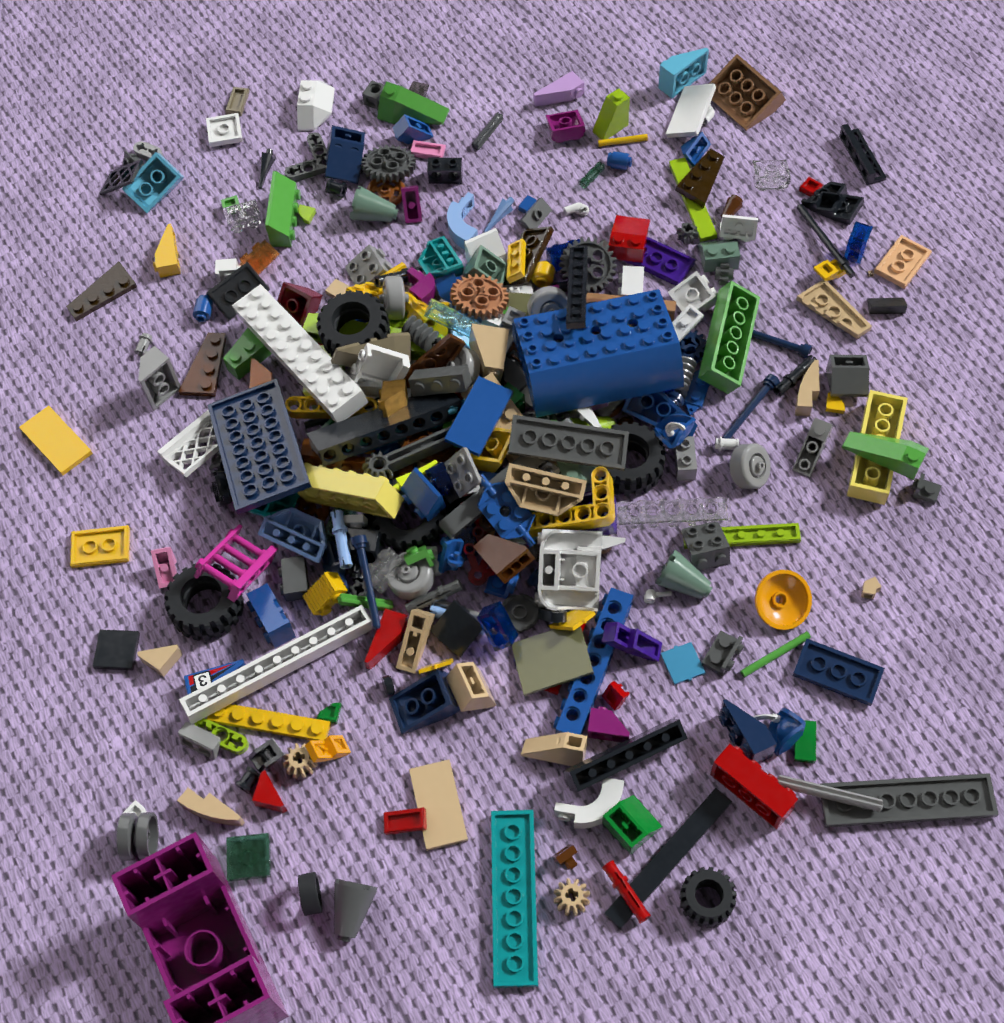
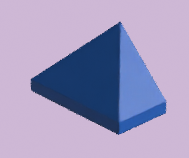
M699 132L698 136H694L681 146V150L692 167H694L708 150L711 143L703 132Z

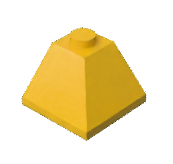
M495 427L480 457L471 453L474 464L480 471L495 473L501 466L508 452L511 429Z

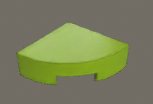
M300 204L298 208L299 215L306 224L310 225L316 209Z

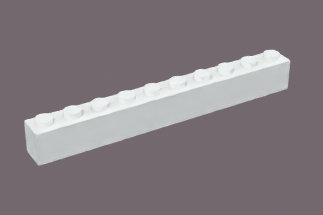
M360 605L179 699L181 706L192 725L371 631L372 621L364 607Z

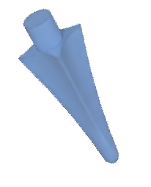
M509 197L507 200L502 198L484 233L491 230L513 210L511 205L514 199L512 197Z

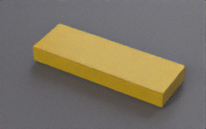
M523 238L508 245L506 280L509 284L525 277L526 242Z

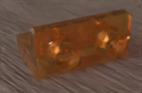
M264 239L261 243L257 242L251 248L253 251L250 254L245 253L240 258V265L242 266L248 262L256 273L260 275L280 254Z

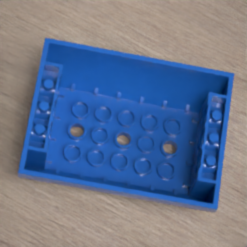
M659 289L587 304L586 328H566L567 308L512 320L513 339L536 418L684 387L680 342ZM630 324H635V325H637V326H635V327H630L629 325H630ZM561 339V340H563V341H562V342H556L555 340Z

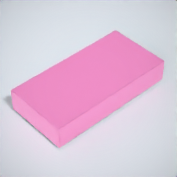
M413 140L410 151L411 154H414V157L443 158L446 145Z

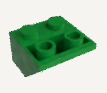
M635 795L618 802L602 818L604 826L630 855L663 827Z

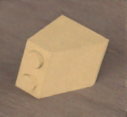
M472 323L469 346L471 350L478 354L480 359V377L484 378L493 373L499 383H501L509 329Z

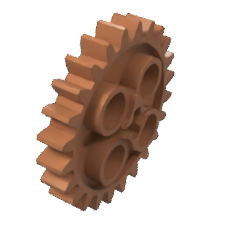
M475 273L474 277L468 274L467 278L461 276V280L457 279L456 283H453L450 301H452V306H456V311L461 310L462 315L467 313L468 318L473 315L475 320L478 317L484 320L486 316L491 319L492 315L497 318L498 313L503 314V310H506L508 305L509 293L506 292L507 288L503 287V283L497 284L498 279L491 280V276L485 278L484 274L478 277L477 273Z

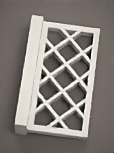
M209 410L157 451L166 465L172 466L185 477H188L219 451L218 444L212 445V442L216 440V436L214 435ZM208 442L207 446L200 447V443ZM205 452L202 456H198V453ZM193 454V458L186 459V455ZM191 463V465L187 469H183L184 464Z

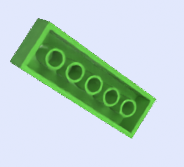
M730 281L718 291L698 376L699 379L727 394L741 386L760 301L758 295L733 281Z

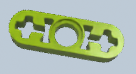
M205 718L194 723L198 727L206 725L207 729L212 731L211 733L217 735L219 732H225L226 738L220 742V748L237 755H241L248 750L249 743L244 735ZM231 738L237 743L241 740L243 746H238L236 749L234 743L230 742Z

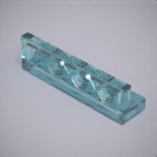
M432 298L428 302L424 315L470 338L472 323L484 325Z

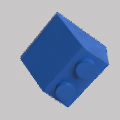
M415 467L401 487L404 494L402 497L408 505L412 503L416 507L414 511L421 519L425 517L429 522L446 508L442 495Z

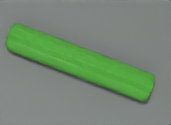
M341 593L338 596L339 605L352 607L362 605L364 608L369 609L366 596ZM375 598L378 610L393 609L392 600Z

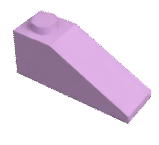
M571 71L533 94V105L538 107L570 102L580 98L584 94V81Z

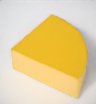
M828 393L825 412L844 414L845 406L843 401L839 397H833Z

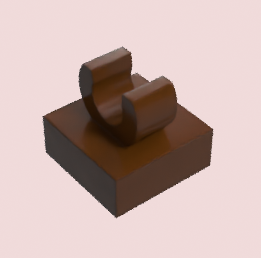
M568 844L551 856L556 864L561 865L564 863L570 870L578 865L572 857L577 853L574 845Z

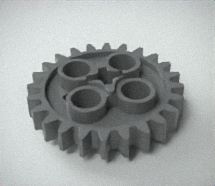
M386 144L385 147L379 145V149L373 147V151L368 150V154H364L361 162L363 173H366V177L370 176L371 180L376 178V182L383 180V183L386 181L392 183L393 180L399 182V179L405 180V176L410 177V174H413L414 170H416L414 154H411V151H407V148L401 149V146L397 148L394 145L388 147Z
M581 237L579 243L574 240L573 245L568 244V249L563 250L564 255L560 257L562 262L559 263V267H562L560 273L565 274L562 279H568L571 247L588 246L587 292L592 290L593 293H596L597 288L602 291L603 286L608 287L609 282L613 281L612 276H615L616 271L614 269L617 267V264H614L616 257H611L613 251H607L609 245L602 246L604 241L598 244L597 238L592 242L590 237L586 241ZM593 255H598L601 259L596 260L593 258ZM593 272H598L601 276L596 277L593 275Z

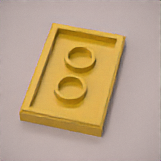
M129 526L72 531L71 568L129 562Z

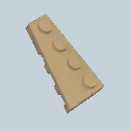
M822 280L797 295V301L856 339L869 332L872 328V325L828 281Z

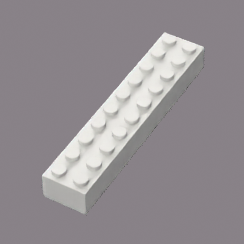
M261 284L232 305L240 320L336 423L346 420L368 403L362 389L339 365L331 363L332 358Z

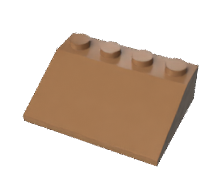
M738 54L709 83H714L716 86L712 101L746 131L773 114L786 101L780 90Z

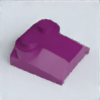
M578 109L545 115L551 132V139L556 143L579 140L584 136L585 124Z

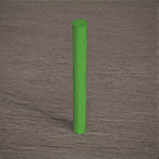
M806 631L740 670L741 675L745 678L804 643L806 638H811L809 632Z

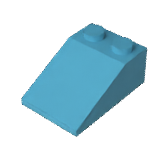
M703 48L674 55L664 60L660 64L658 88L669 97L674 98L683 91L684 86H690L706 74L709 49Z
M155 152L138 171L133 183L123 187L122 190L148 213L182 181L184 176L160 153Z

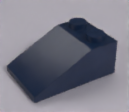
M436 669L389 698L401 734H406L447 719L460 711L446 679L449 673Z

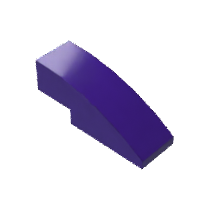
M606 622L602 638L603 643L626 653L659 662L662 642L639 629H630L619 622Z

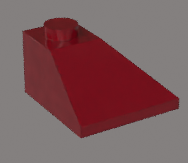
M283 282L277 302L303 328L308 313L315 314L318 311L323 295L307 287Z

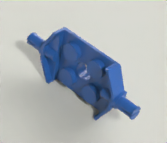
M482 473L480 475V484L483 486V492L477 503L479 510L501 538L506 540L523 538L529 548L533 546L536 542L530 536L529 530L536 515L532 514L528 509L519 508L505 481L492 484ZM501 506L509 508L510 513L507 517L500 514Z

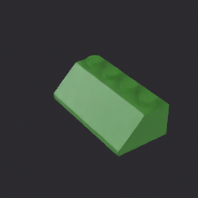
M277 171L272 173L265 227L271 247H291L292 240H295L294 227H297L296 213H299L297 200H300L301 193L297 189L296 182Z

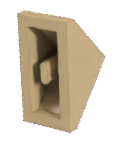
M177 644L137 652L142 663L163 677L182 656V652Z

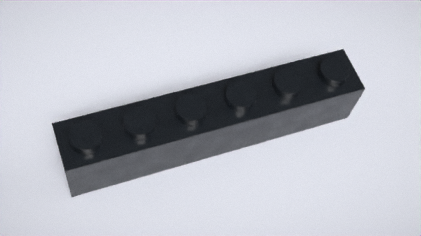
M670 719L562 772L570 791L579 792L688 738L680 719Z

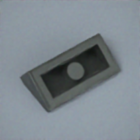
M903 297L867 298L869 314L906 313L907 303Z

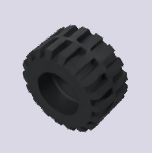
M701 867L699 871H692L690 876L685 878L681 888L679 899L680 907L684 910L683 914L685 917H690V922H697L699 927L707 925V928H712V925L720 926L722 922L727 921L729 916H731L736 904L737 893L734 891V883H730V877L727 874L725 876L722 875V870L713 871L714 867H709L708 870ZM701 887L715 889L720 896V904L714 908L701 906L695 898L696 890Z

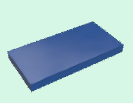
M478 376L444 438L445 442L458 448L466 447L469 453L480 457L510 401L513 391Z

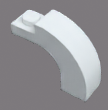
M604 779L599 797L593 803L586 806L556 802L554 816L558 817L561 821L573 819L574 828L577 829L592 828L602 824L603 815L621 801L624 780Z

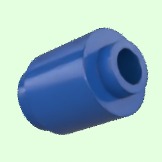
M616 151L608 153L607 166L620 170H627L628 167H631L632 157H630L629 153Z
M200 295L195 302L193 317L199 322L208 321L211 317L213 302L207 295Z

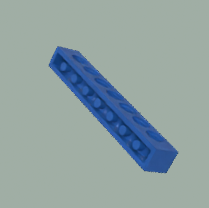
M614 588L610 589L609 594L605 593L602 600L603 609L597 612L595 618L597 624L595 628L592 627L588 636L590 642L587 645L590 661H595L598 665L592 666L594 674L570 681L567 692H570L567 699H563L560 710H563L561 716H557L554 721L553 728H555V734L564 732L583 734L591 708H593L615 651L614 647L602 642L604 633L602 628L605 627L606 622H619L625 625L633 604L634 595ZM616 610L618 613L611 614L609 611ZM603 644L605 647L598 649L595 645ZM583 679H589L591 683L583 684L581 681ZM576 697H582L584 698V701L576 702L574 699ZM569 715H575L577 716V719L574 721H570L567 719V717Z

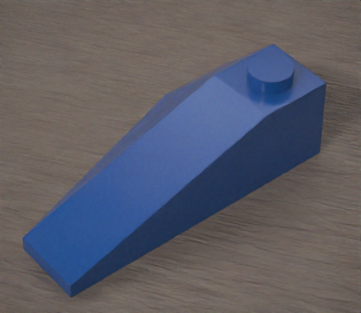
M662 391L628 398L622 408V411L654 426H657L666 416L686 414ZM694 423V426L691 432L688 434V436H693L698 426L696 423Z

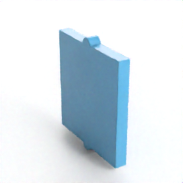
M691 642L681 646H674L673 649L661 653V657L674 685L687 680L691 681L692 678L705 674V670Z

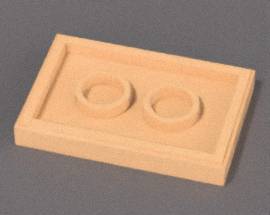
M901 235L874 269V273L905 289L929 258L932 251Z

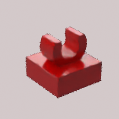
M616 681L611 682L602 694L603 699L614 710L619 709L630 694L628 691L625 692L621 688L623 685L617 684Z

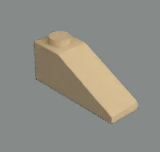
M420 609L411 610L396 665L397 669L416 673L431 632L430 630L432 629L435 614Z

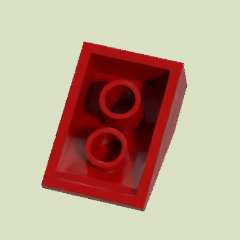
M616 215L608 252L613 251L611 257H616L617 260L643 263L650 219Z

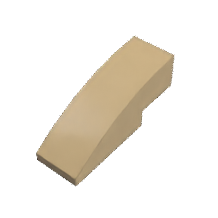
M814 360L803 377L795 405L796 416H810L812 401H817L820 391L819 360Z
M188 787L177 800L183 808L205 820L233 826H242L245 823L241 816L211 793L203 799Z

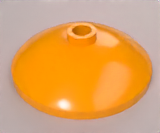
M776 570L767 574L758 584L755 592V607L763 622L772 628L779 630L793 629L805 621L811 610L812 594L810 587L805 579L796 572ZM777 596H778L779 599H780V601H779L778 603L776 602V597H777Z

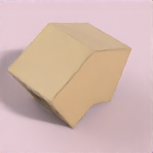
M876 577L864 581L861 597L874 599L876 593L882 587Z

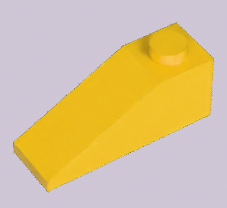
M171 223L167 224L155 252L153 267L154 271L159 273L160 278L181 274L176 238Z

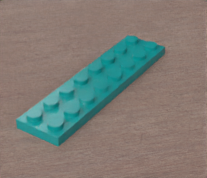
M534 810L491 811L493 987H538Z

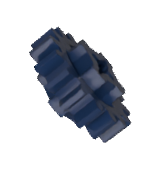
M697 330L694 332L690 331L680 341L681 354L700 362L701 357L703 358L707 340L703 339V334L697 335Z

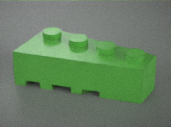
M247 328L224 356L223 360L227 370L240 380L250 372L251 359H256L261 363L272 353Z

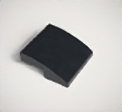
M454 599L430 631L446 647L461 658L485 625Z

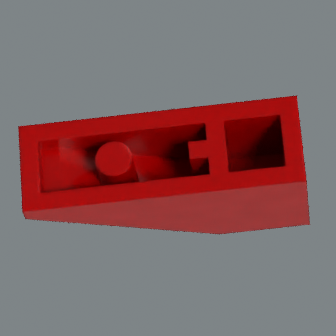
M385 609L380 621L381 627L376 631L364 661L366 669L371 670L403 640L409 620L408 615Z

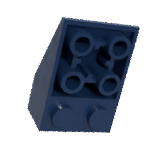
M332 125L327 143L326 178L358 184L365 132Z
M724 699L718 718L721 725L727 727L732 744L742 749L747 758L758 763L771 758L777 743L767 726L727 699Z

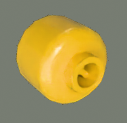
M548 261L538 262L531 277L532 282L540 288L550 286L554 280L555 267Z

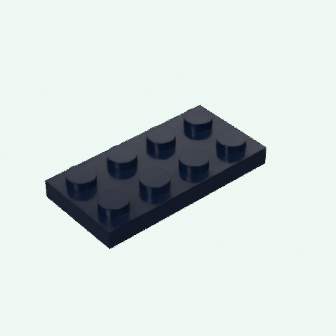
M806 638L792 676L871 706L885 668Z

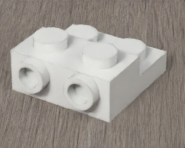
M697 271L668 291L681 311L691 304L697 310L706 312L716 304L718 295L714 287L709 288L708 284L710 282L705 275L700 276Z

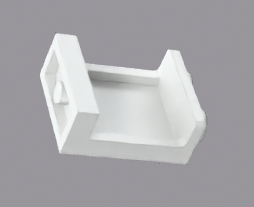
M367 343L364 349L360 350L357 362L352 364L350 373L352 374L353 381L356 383L359 378L380 384L383 381L404 379L410 369L409 356Z

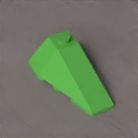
M386 81L380 95L377 118L391 124H396L405 114L426 124L443 125L450 110L402 86Z
M851 431L842 445L843 449L914 480L929 451V448L910 440Z

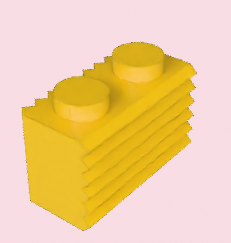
M325 572L302 595L313 615H328L332 611L331 608L334 604L338 603V596L348 591L337 572Z

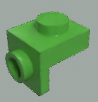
M426 545L418 548L417 546L411 547L404 554L407 566L426 558L431 568L434 566L433 560L436 559L432 549H427Z

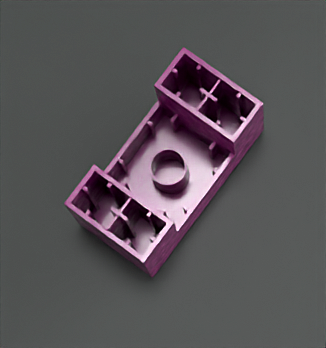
M196 832L111 875L127 916L142 929L168 990L170 998L163 1001L172 1023H278L289 1017L219 861Z

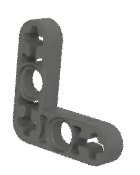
M313 132L307 136L308 146L314 159L287 167L285 169V176L297 182L325 173L326 165H323L321 160H324L326 164L327 149L319 133ZM317 151H324L321 155L315 154ZM307 167L313 168L311 171H304Z

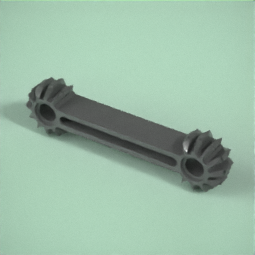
M450 427L386 455H382L381 451H379L378 455L372 452L371 458L366 457L365 463L362 465L364 473L370 474L373 477L383 476L393 479V472L454 446L444 440Z

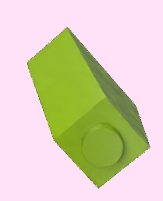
M618 88L606 96L594 125L593 133L601 140L610 138L628 126L630 97Z

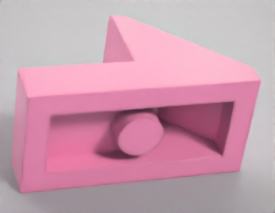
M171 547L151 550L159 588L167 587L170 581H174L173 577L177 574L175 566L177 561Z

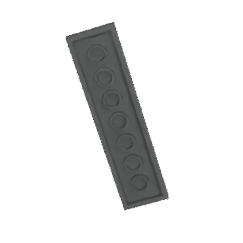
M990 773L820 783V785L883 800V808L880 812L821 798L825 827L991 818L999 815Z

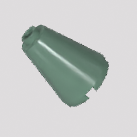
M358 186V189H356L352 202L353 212H350L351 220L381 222L396 220L398 209H396L395 204L362 186Z
M676 550L670 555L660 572V577H657L655 581L659 586L702 599L703 596L707 598L713 588L710 586L711 581Z

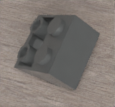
M829 355L826 375L830 395L833 397H868L869 363L867 355Z

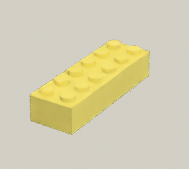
M870 390L860 433L900 439L908 398ZM855 454L847 496L885 505L890 493L894 471Z
M304 463L312 487L297 492V494L306 502L395 519L404 498L398 493L399 490L389 483L387 478L383 476L373 477L367 473H363V475L357 474L351 470L345 472L338 468L329 469L322 465L317 467Z

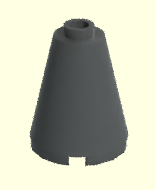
M335 878L334 934L338 935V940L350 942L351 938H356L378 887Z

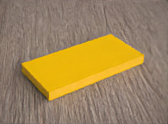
M49 405L19 427L62 476L93 454L91 449Z

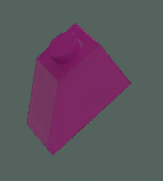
M418 185L401 187L405 223L422 222Z
M601 706L591 708L587 738L621 743L629 739V731L612 710Z

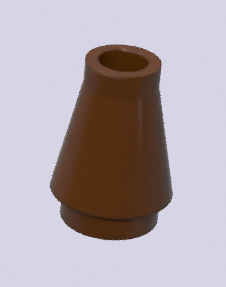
M737 195L728 197L721 218L722 215L734 216L742 208L743 200Z

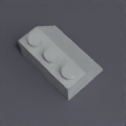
M154 346L140 357L138 380L151 408L155 411L179 391L181 386L170 359Z

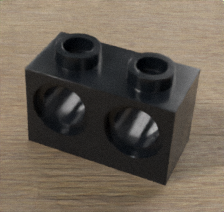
M428 158L427 173L429 184H462V158Z

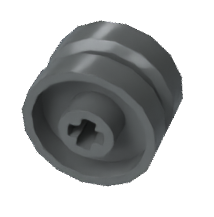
M143 812L139 817L136 813L121 814L117 826V851L119 858L122 861H133L138 855L140 860L157 852L159 827L156 814L154 812Z

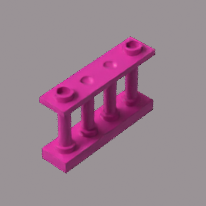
M240 524L234 530L230 529L225 538L204 559L200 558L195 565L197 570L194 575L195 578H198L203 572H206L227 585L230 590L227 598L233 602L272 563L278 550L273 545L267 550H261L239 536L242 529ZM236 542L258 556V559L252 560L231 545ZM224 552L228 553L247 565L248 570L239 568L221 555ZM217 562L239 576L238 580H232L211 565Z

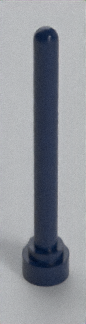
M753 330L752 333L754 338L796 351L800 357L805 359L812 351L813 345L807 343L798 345Z
M773 374L766 376L761 390L722 438L731 439L768 391H771L774 386L780 383L777 376Z
M357 535L350 538L351 544L358 553L372 625L374 629L378 630L381 624L365 552L368 542L366 535Z

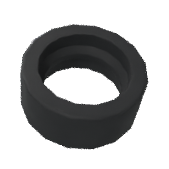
M316 872L298 875L299 896L304 916L322 913L321 891Z

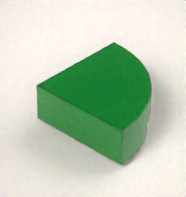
M332 703L319 712L317 719L337 724L342 706L341 703Z

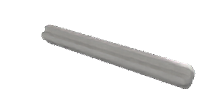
M783 775L777 777L779 784L795 792L880 812L883 808L882 799Z

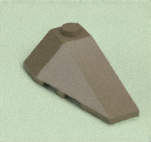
M409 332L387 334V338L380 340L372 338L368 342L369 344L408 355L409 362H411V339ZM357 342L336 348L331 363L352 367V364L358 360L360 350L364 349L367 343L360 345Z

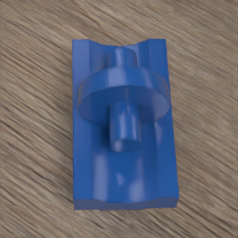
M448 536L443 537L440 543L443 549L437 557L439 562L438 571L440 573L448 570L457 571L458 567L463 566L464 559L461 557L464 541L461 538L451 540Z

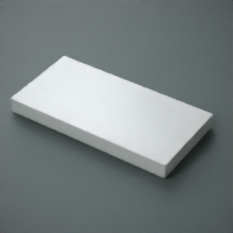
M714 83L684 86L666 132L667 138L698 136L716 89Z

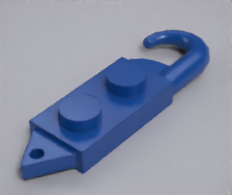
M700 370L694 372L684 400L689 416L699 409L702 410L710 384L698 378Z

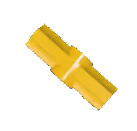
M405 292V294L409 295V302H405V311L408 313L406 317L409 318L415 315L417 320L421 319L423 323L428 324V327L435 328L437 322L435 317L427 310L428 305L417 300L410 292Z

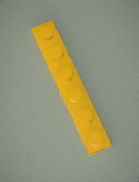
M230 704L207 717L208 720L221 725L305 740L326 739L331 726L330 721Z

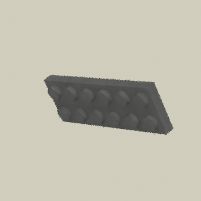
M513 415L508 454L624 471L629 432Z

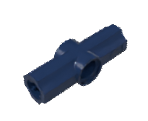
M327 541V547L322 556L324 571L339 573L343 580L342 582H344L348 589L345 594H351L345 577V569L340 568L335 541Z

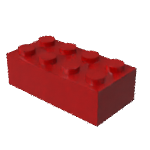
M729 744L713 762L710 775L776 830L793 811L798 801L796 794L790 788H784L779 784L778 779L774 775L763 771L758 762L747 758L739 747Z

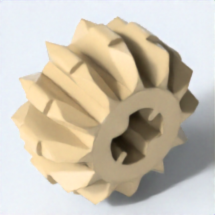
M295 743V749L288 747L289 754H284L283 756L284 760H286L283 762V767L287 768V774H293V777L296 779L300 774L305 779L306 772L313 775L312 768H316L318 764L313 763L305 743H303L301 748L297 743ZM302 758L303 762L298 763V759Z
M567 878L566 886L559 882L558 886L560 889L554 890V894L558 896L554 898V903L559 904L557 907L559 912L565 908V916H568L570 911H573V915L577 916V909L584 913L585 907L583 905L590 904V900L587 899L590 896V891H584L586 888L585 883L578 886L579 879H575L574 884H571V880ZM570 893H573L575 901H571L569 898Z

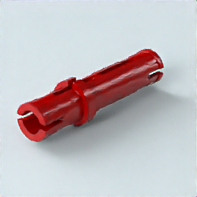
M614 860L605 864L602 869L612 881L613 888L619 891L638 919V922L640 924L651 917V914L627 882L629 880L627 876H623Z

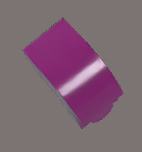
M411 267L407 270L408 282L413 285L409 292L417 300L427 305L431 304L436 296L433 275L429 272L424 276L421 271Z

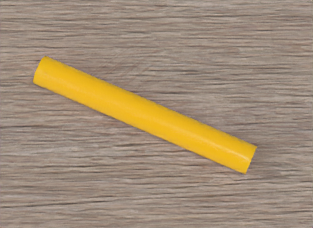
M648 134L598 140V147L648 141Z

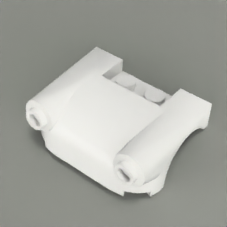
M542 529V533L538 532V544H541L539 553L538 592H535V603L538 604L539 608H547L554 611L573 609L598 612L603 531Z

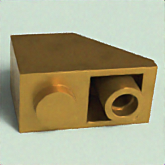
M405 379L383 381L382 389H379L380 399H378L379 411L382 410L384 418L407 406L408 391Z

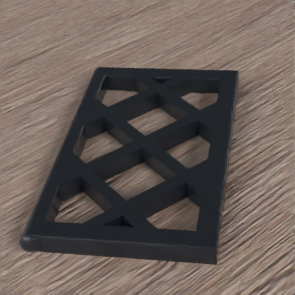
M140 159L111 171L100 191V195L132 184L143 160Z

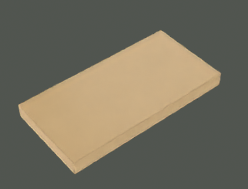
M450 759L409 769L417 808L424 807L426 809L427 830H422L426 850L429 851L468 841Z

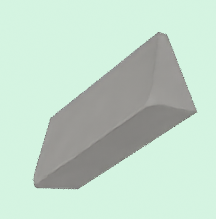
M185 722L178 732L180 744L213 760L216 759L221 738L198 726Z

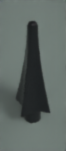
M270 148L266 150V153L262 152L259 189H262L266 176L275 161L272 156L273 150Z

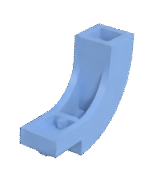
M469 192L459 200V203L452 201L447 211L450 237L464 250V241L478 236V229L463 221L475 206L474 195Z

